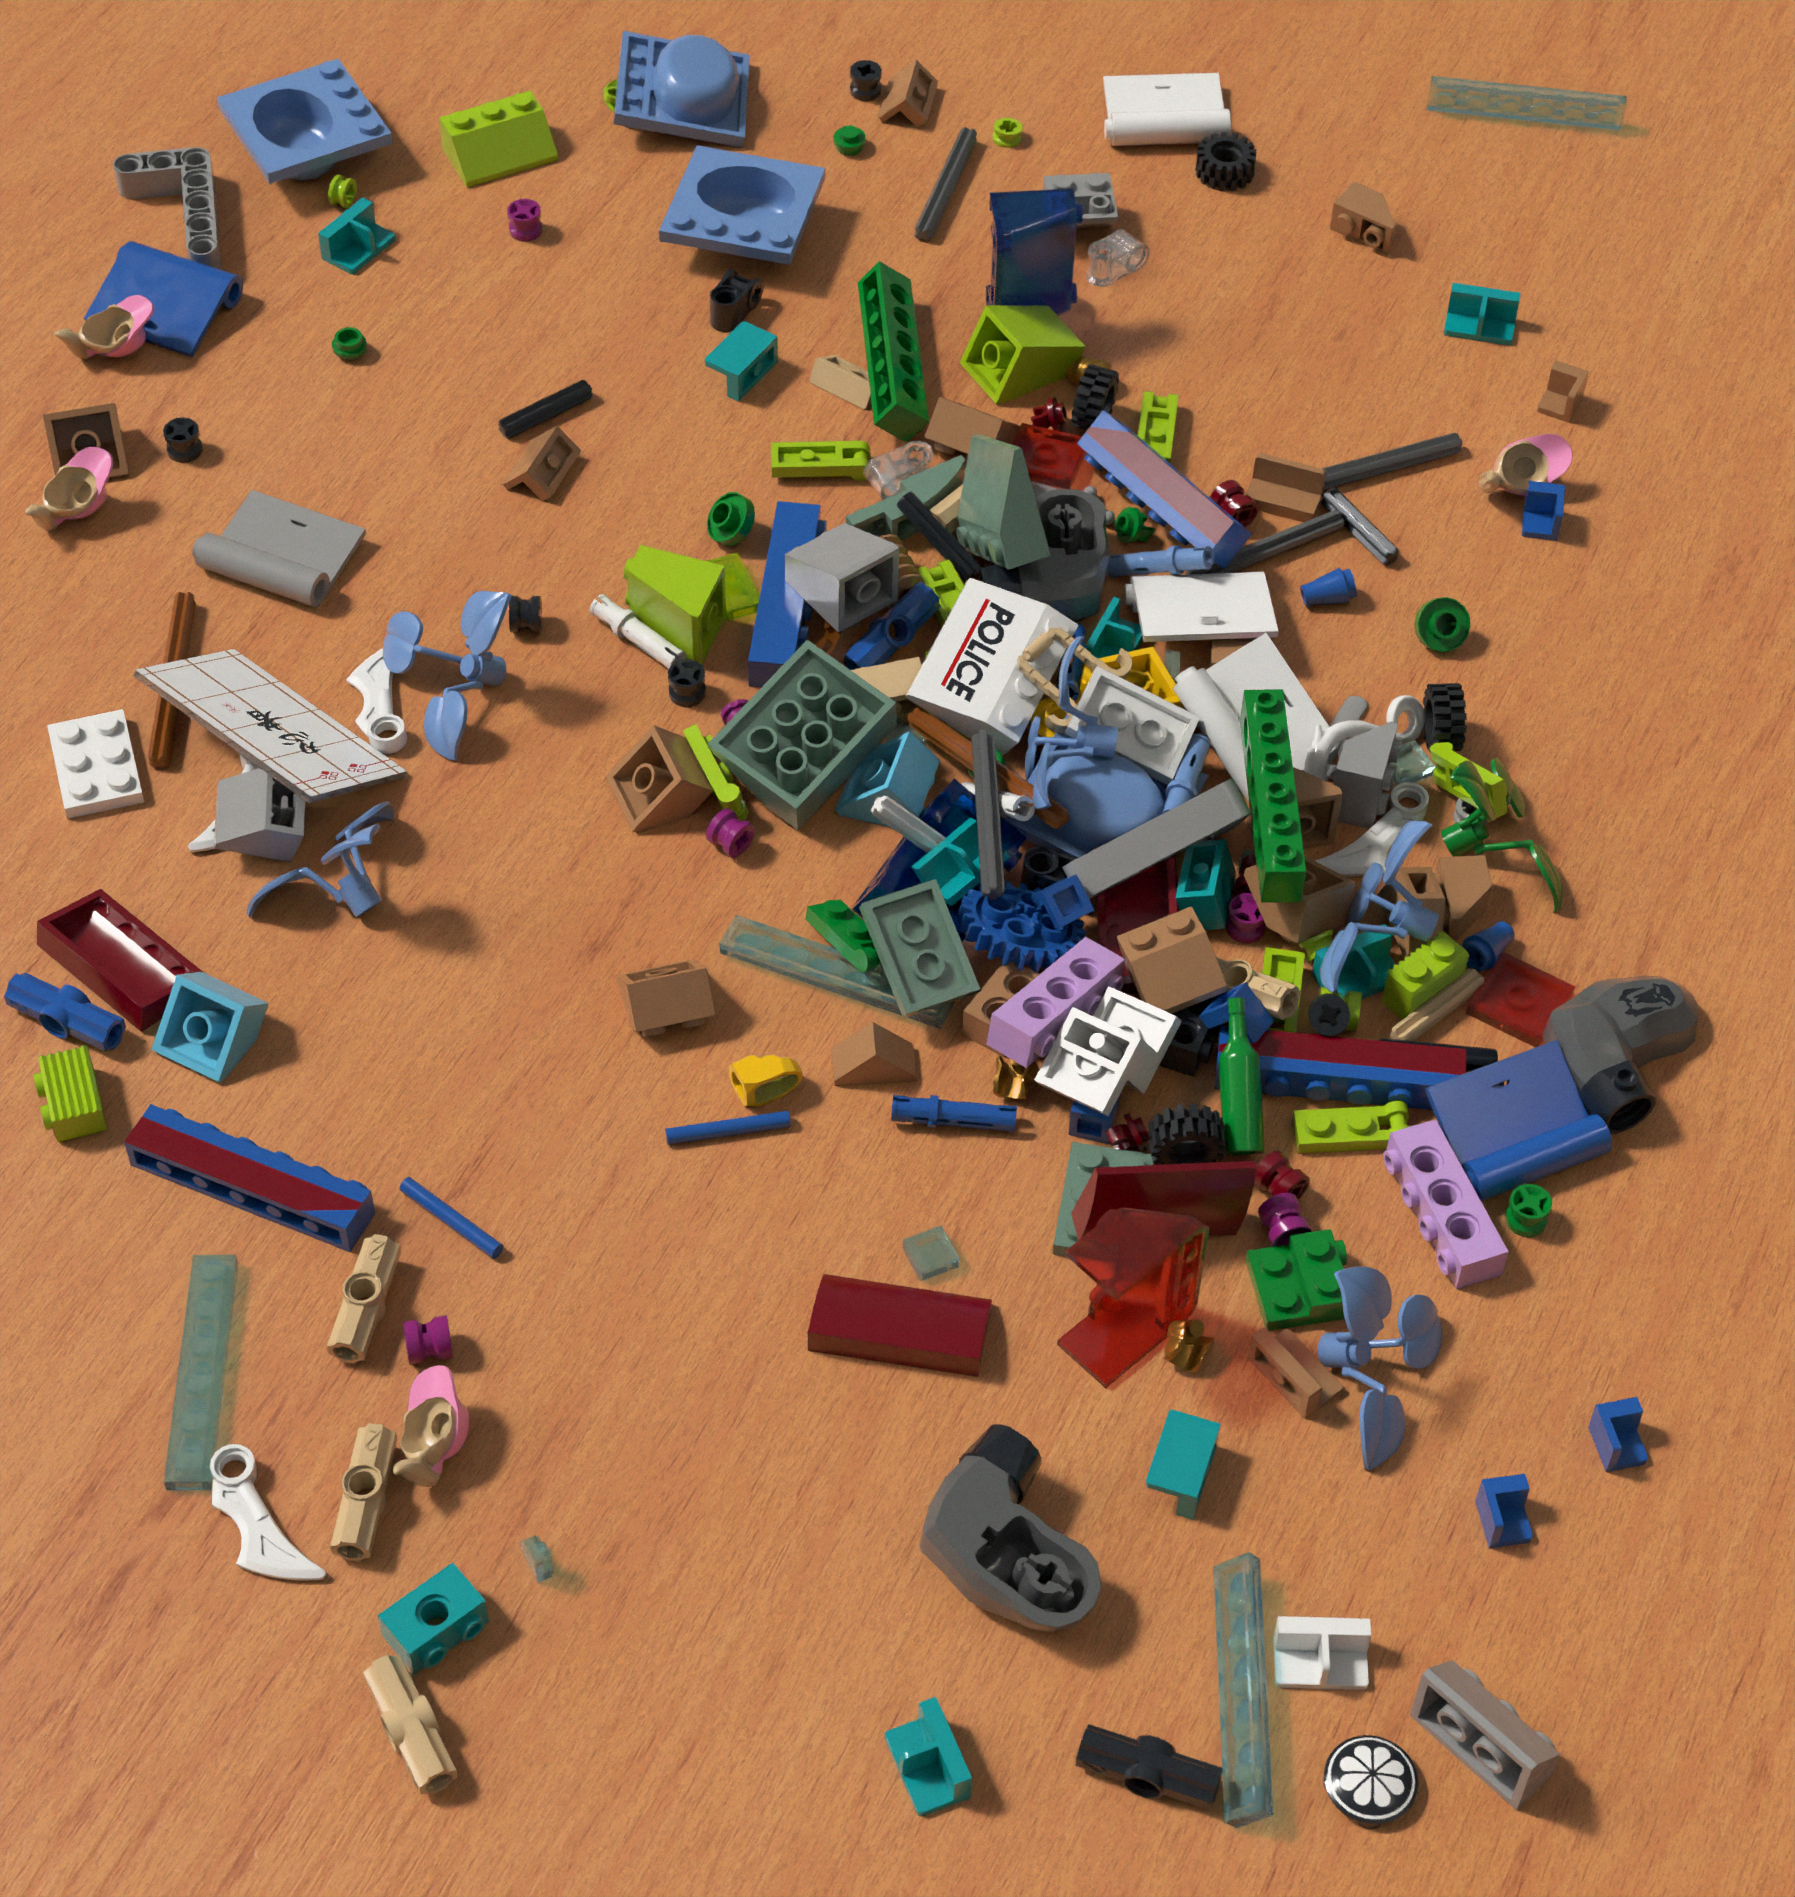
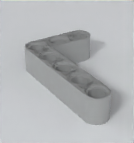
M201 147L130 153L117 157L113 162V169L119 195L126 199H142L183 194L188 258L222 270L216 187L209 151Z
M1232 778L1075 859L1062 868L1067 877L1077 874L1088 898L1091 899L1206 838L1212 840L1240 825L1252 813Z

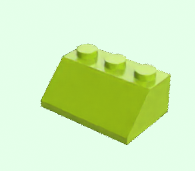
M531 91L517 93L507 98L487 102L483 105L439 117L442 149L467 188L558 160V153L544 110Z

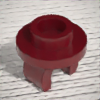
M1055 397L1048 398L1047 405L1033 408L1035 416L1031 417L1035 431H1042L1052 427L1055 433L1062 432L1063 424H1066L1068 420L1064 403H1058Z
M1130 1113L1124 1115L1127 1124L1115 1125L1106 1131L1112 1146L1116 1149L1132 1151L1138 1145L1141 1153L1147 1151L1144 1142L1150 1139L1141 1117L1133 1120Z

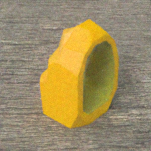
M748 1055L728 1065L730 1081L743 1106L760 1107L775 1101L795 1089L802 1080V1069L798 1062L791 1057L780 1058L775 1055L757 1057L755 1055Z

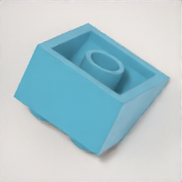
M910 731L880 744L848 777L835 812L840 816L890 827L871 812L874 801L878 797L888 796L913 815L919 817L924 810V801L927 793L935 782L934 775L940 760Z
M204 972L179 974L175 978L151 1050L217 1082H222L257 1040L269 1003Z

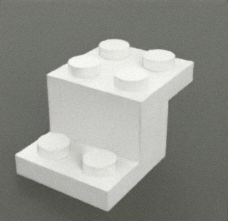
M1108 986L1093 1016L1072 1007L1035 1081L1043 1087L1109 1116L1124 1085L1143 1094L1145 1093L1182 1021L1173 1014Z

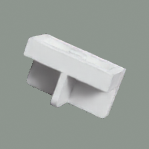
M1278 1616L1273 1636L1276 1686L1279 1688L1366 1690L1369 1683L1367 1650L1371 1638L1370 1619Z

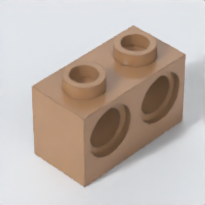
M1010 962L1007 966L1001 964L964 1009L962 1035L1004 1057L1002 1053L986 1045L992 1013L1040 974L1025 966L1021 971L1017 968L1016 963Z

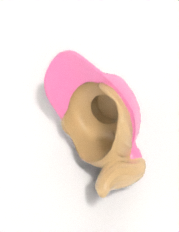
M132 295L119 304L110 305L105 311L90 316L82 325L79 333L65 328L56 331L55 336L62 340L76 357L81 359H87L97 354L113 358L124 357L134 353L144 344L146 334L143 326L151 318L155 308L153 303L146 297Z
M1542 434L1513 442L1503 448L1499 454L1494 471L1489 470L1479 477V488L1485 493H1491L1498 488H1502L1512 494L1525 496L1529 481L1552 483L1568 470L1572 462L1571 447L1563 437L1556 434Z
M88 447L80 450L45 485L43 504H31L26 508L25 514L32 516L39 527L49 531L56 529L66 519H81L93 514L107 498L105 485L113 467L112 455L98 447Z
M443 1365L433 1366L424 1370L415 1378L411 1386L408 1411L404 1416L405 1428L400 1441V1447L407 1459L399 1461L393 1468L395 1475H401L408 1481L421 1487H431L439 1481L444 1461L452 1458L460 1451L469 1430V1411L457 1398L452 1372Z

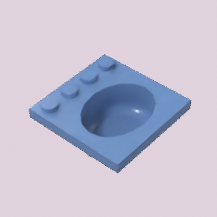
M623 31L613 124L742 148L745 139L750 55L728 51L718 41L703 35H684L669 40Z
M339 59L326 61L311 68L217 97L219 110L269 184L284 179L301 181L315 179L329 172L338 161L393 144L390 130Z
M697 145L659 229V241L791 265L826 179L825 168Z
M1055 733L1054 738L1074 739L1064 733ZM1050 745L1049 751L1077 748L1075 746ZM1114 754L1113 758L1092 755V757L1082 755L1054 758L1046 771L1047 795L1068 810L1069 822L1064 824L1061 829H1054L1033 814L1027 821L1006 817L1002 828L1037 846L1048 847L1053 851L1077 859L1093 851L1094 848H1098L1162 815L1167 800L1165 792L1168 785L1150 777L1133 762ZM1038 764L1028 779V782L1032 785L1035 783ZM1201 772L1196 785L1197 796L1200 794L1208 778V775Z

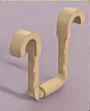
M1060 627L1049 628L1047 633L1043 632L1022 651L1023 655L1018 656L1017 659L1018 671L1023 673L1025 677L1051 697L1058 706L1059 690L1036 669L1030 666L1029 662H1034L1053 644V640H1059L1068 649L1075 639ZM1080 644L1074 652V655L1086 663L1092 671L1095 670L1096 666H1099L1126 680L1132 668L1131 656L1122 648H1120L1116 662L1121 665V669L1117 670L1110 668L1101 659L1094 657ZM1070 698V704L1076 708L1077 704ZM1066 712L1069 718L1059 719L1052 714L1047 716L1044 724L1055 733H1065L1073 715Z

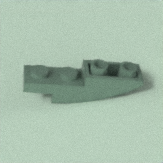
M960 455L901 480L899 494L887 497L878 503L847 515L846 524L878 537L893 534L897 535L902 541L918 533L919 530L897 507L900 498L911 491L930 510L963 484L965 459Z

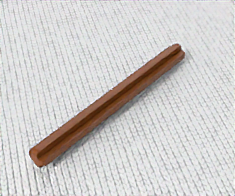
M179 592L174 597L164 663L187 659L196 605L195 596L190 592ZM160 687L148 752L149 764L154 768H165L170 764L180 704L178 700Z
M916 707L913 712L908 714L907 720L911 728L973 771L971 741L921 707ZM996 760L998 789L1019 796H1027L1033 800L1034 785ZM1048 796L1052 806L1047 809L1035 808L1034 815L1054 829H1061L1064 824L1069 822L1068 810Z

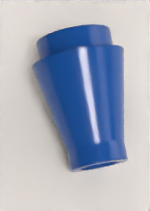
M1337 568L1308 584L1300 586L1305 607L1321 604L1349 603V599L1357 597L1356 585L1350 569L1341 570V568Z
M1500 921L1490 928L1466 937L1462 947L1469 954L1468 962L1466 963L1467 967L1475 969L1477 972L1492 969L1508 944L1514 940L1515 933L1513 928L1508 923Z

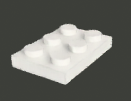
M1096 666L1076 709L1089 716L1098 717L1097 724L1118 727L1114 754L1127 758L1143 769L1150 777L1166 785L1172 781L1200 717L1099 666ZM1072 716L1064 734L1076 739L1078 725L1086 726L1087 723Z
M123 709L47 725L67 819L144 803Z

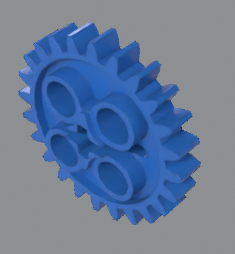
M1005 881L1004 896L998 897L997 900H990V897H984L981 893V884H978L977 890L969 889L968 895L962 899L957 917V922H960L959 931L966 933V941L976 942V951L987 950L989 951L988 959L1000 957L1002 958V965L1007 966L1010 962L1016 963L1017 968L1021 971L1025 965L1030 966L1035 973L1039 972L1040 966H1043L1045 969L1051 966L1085 938L1087 931L1083 930L1084 921L1074 920L1061 928L1055 929L1042 900L1034 903L1031 895L1040 891L1041 888L1037 887L1033 891H1029L1025 883H1021L1019 888H1014L1009 881Z

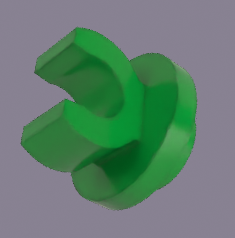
M1134 507L1124 508L1115 521L1117 537L1123 543H1133L1136 540L1147 542L1155 530L1152 527L1143 525L1148 517Z

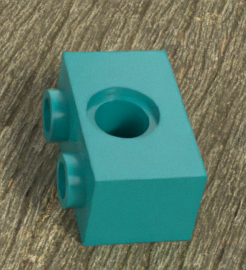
M1226 839L1200 841L1187 848L1184 855L1175 899L1180 911L1192 906L1204 930L1225 929L1236 877V870Z
M453 1562L377 1615L382 1637L395 1653L400 1655L402 1661L414 1675L425 1667L431 1668L444 1659L451 1648L463 1640L469 1641L476 1637L483 1630L485 1624L489 1622L485 1599ZM434 1618L446 1619L440 1625L431 1626L427 1624Z

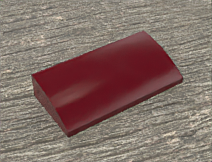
M1176 854L1097 895L1099 944L1122 957L1117 940L1118 935L1180 911L1175 899L1178 888ZM1124 964L1122 972L1124 984L1120 992L1139 994Z
M102 889L37 921V945L140 1031L147 1029L162 1019L177 975L203 972Z
M1255 1161L1096 1167L1071 1212L1078 1241L1099 1242L1236 1235L1245 1218L1251 1200L1257 1170Z
M823 1274L807 1332L808 1351L979 1377L992 1300Z

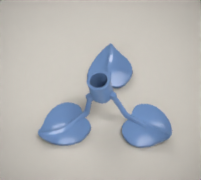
M479 591L468 599L461 617V631L464 636L468 637L465 641V646L472 653L464 657L418 645L423 633V624L420 618L411 612H398L388 622L387 635L383 642V658L388 670L396 674H404L412 667L416 652L460 664L461 674L468 681H471L445 688L443 697H433L425 712L424 732L429 744L437 753L450 760H458V747L467 721V701L460 692L470 689L481 690L483 684L498 686L505 678V660L502 657L494 656L488 650L492 646L512 596L509 593Z
M1078 636L1069 645L1061 663L1059 706H1061L1062 710L1085 721L1087 724L1086 726L1078 725L1076 739L1038 737L1041 719L1037 716L1034 717L1028 737L1029 748L1025 757V779L1028 781L1038 764L1033 788V806L1036 809H1047L1052 806L1046 790V771L1054 758L1082 755L1114 757L1118 727L1097 724L1098 717L1089 716L1070 704L1067 681L1068 668L1075 650L1085 638L1082 636ZM1045 744L1041 756H1039L1038 746ZM1050 745H1066L1077 748L1049 751Z
M389 801L380 803L347 825L335 837L338 842L345 837L347 840L334 846L321 858L322 864L326 865L341 855L349 874L338 881L341 887L339 891L309 868L301 867L283 874L264 885L249 903L247 909L249 918H251L256 907L266 895L283 884L302 878H310L330 893L337 903L345 900L355 917L360 916L380 903L382 898L366 873L357 846L371 845L373 835L381 827L379 824H375L359 832L358 830L377 821L393 820L394 809ZM350 850H351V853H352V856H353V859H354V862H355V865H356L357 869L355 868V866H354V864H353V862H352V860H351V858H350V856H349V855H350Z
M1409 821L1398 833L1387 855L1384 876L1383 866L1379 863L1374 862L1367 869L1361 881V888L1355 893L1351 901L1347 919L1349 924L1344 931L1340 930L1321 964L1320 979L1324 987L1329 991L1338 994L1339 975L1358 931L1396 935L1402 939L1408 934L1422 942H1426L1432 935L1437 925L1439 914L1422 906L1423 901L1415 898L1395 879L1408 853L1419 838L1433 826L1426 821ZM1382 877L1383 883L1390 884L1407 901L1399 900L1396 904H1393L1375 895L1374 892ZM1372 901L1392 911L1389 921L1395 925L1394 927L1359 924L1358 922L1363 917L1369 902Z
M1350 1267L1334 1273L1341 1290L1343 1312L1349 1332H1327L1323 1334L1318 1343V1357L1323 1366L1342 1368L1343 1376L1353 1377L1373 1388L1366 1391L1360 1407V1434L1364 1469L1372 1470L1391 1457L1401 1445L1405 1433V1414L1402 1403L1397 1396L1387 1395L1385 1385L1356 1369L1368 1363L1371 1357V1349L1403 1346V1357L1408 1367L1424 1368L1434 1361L1440 1350L1442 1328L1440 1318L1437 1315L1438 1310L1433 1301L1425 1295L1415 1294L1406 1298L1398 1314V1329L1401 1337L1373 1340L1384 1327L1382 1319L1391 1310V1289L1386 1277L1380 1271L1369 1267Z

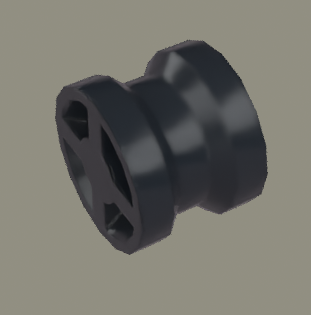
M862 60L851 66L850 78L852 81L850 83V93L855 99L872 101L881 95L882 85L880 80L882 68L878 63Z
M184 417L175 418L164 426L163 434L167 442L166 448L170 459L175 462L186 463L196 460L202 454L203 448L199 438V427L194 420Z
M511 596L509 601L510 632H519L521 629H530L533 633L541 632V596H532L530 599Z
M683 659L670 666L668 682L670 684L669 697L671 701L681 707H693L700 704L706 697L705 669L703 666L691 659Z
M1331 993L1319 995L1309 1006V1020L1312 1027L1318 1033L1333 1036L1340 1034L1346 1029L1350 1020V1012L1346 1002L1338 995Z

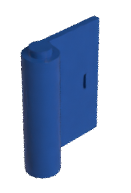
M129 241L119 249L117 259L88 309L84 320L86 321L90 316L105 311L110 305L119 304L129 296H144L153 303L155 308L153 315L143 326L146 334L145 342L193 358L220 306L232 309L238 304L242 296L243 281L239 275L135 241Z
M1557 1040L1425 1088L1439 1126L1480 1201L1605 1155L1612 1150L1610 1131L1599 1115L1592 1114L1588 1116Z

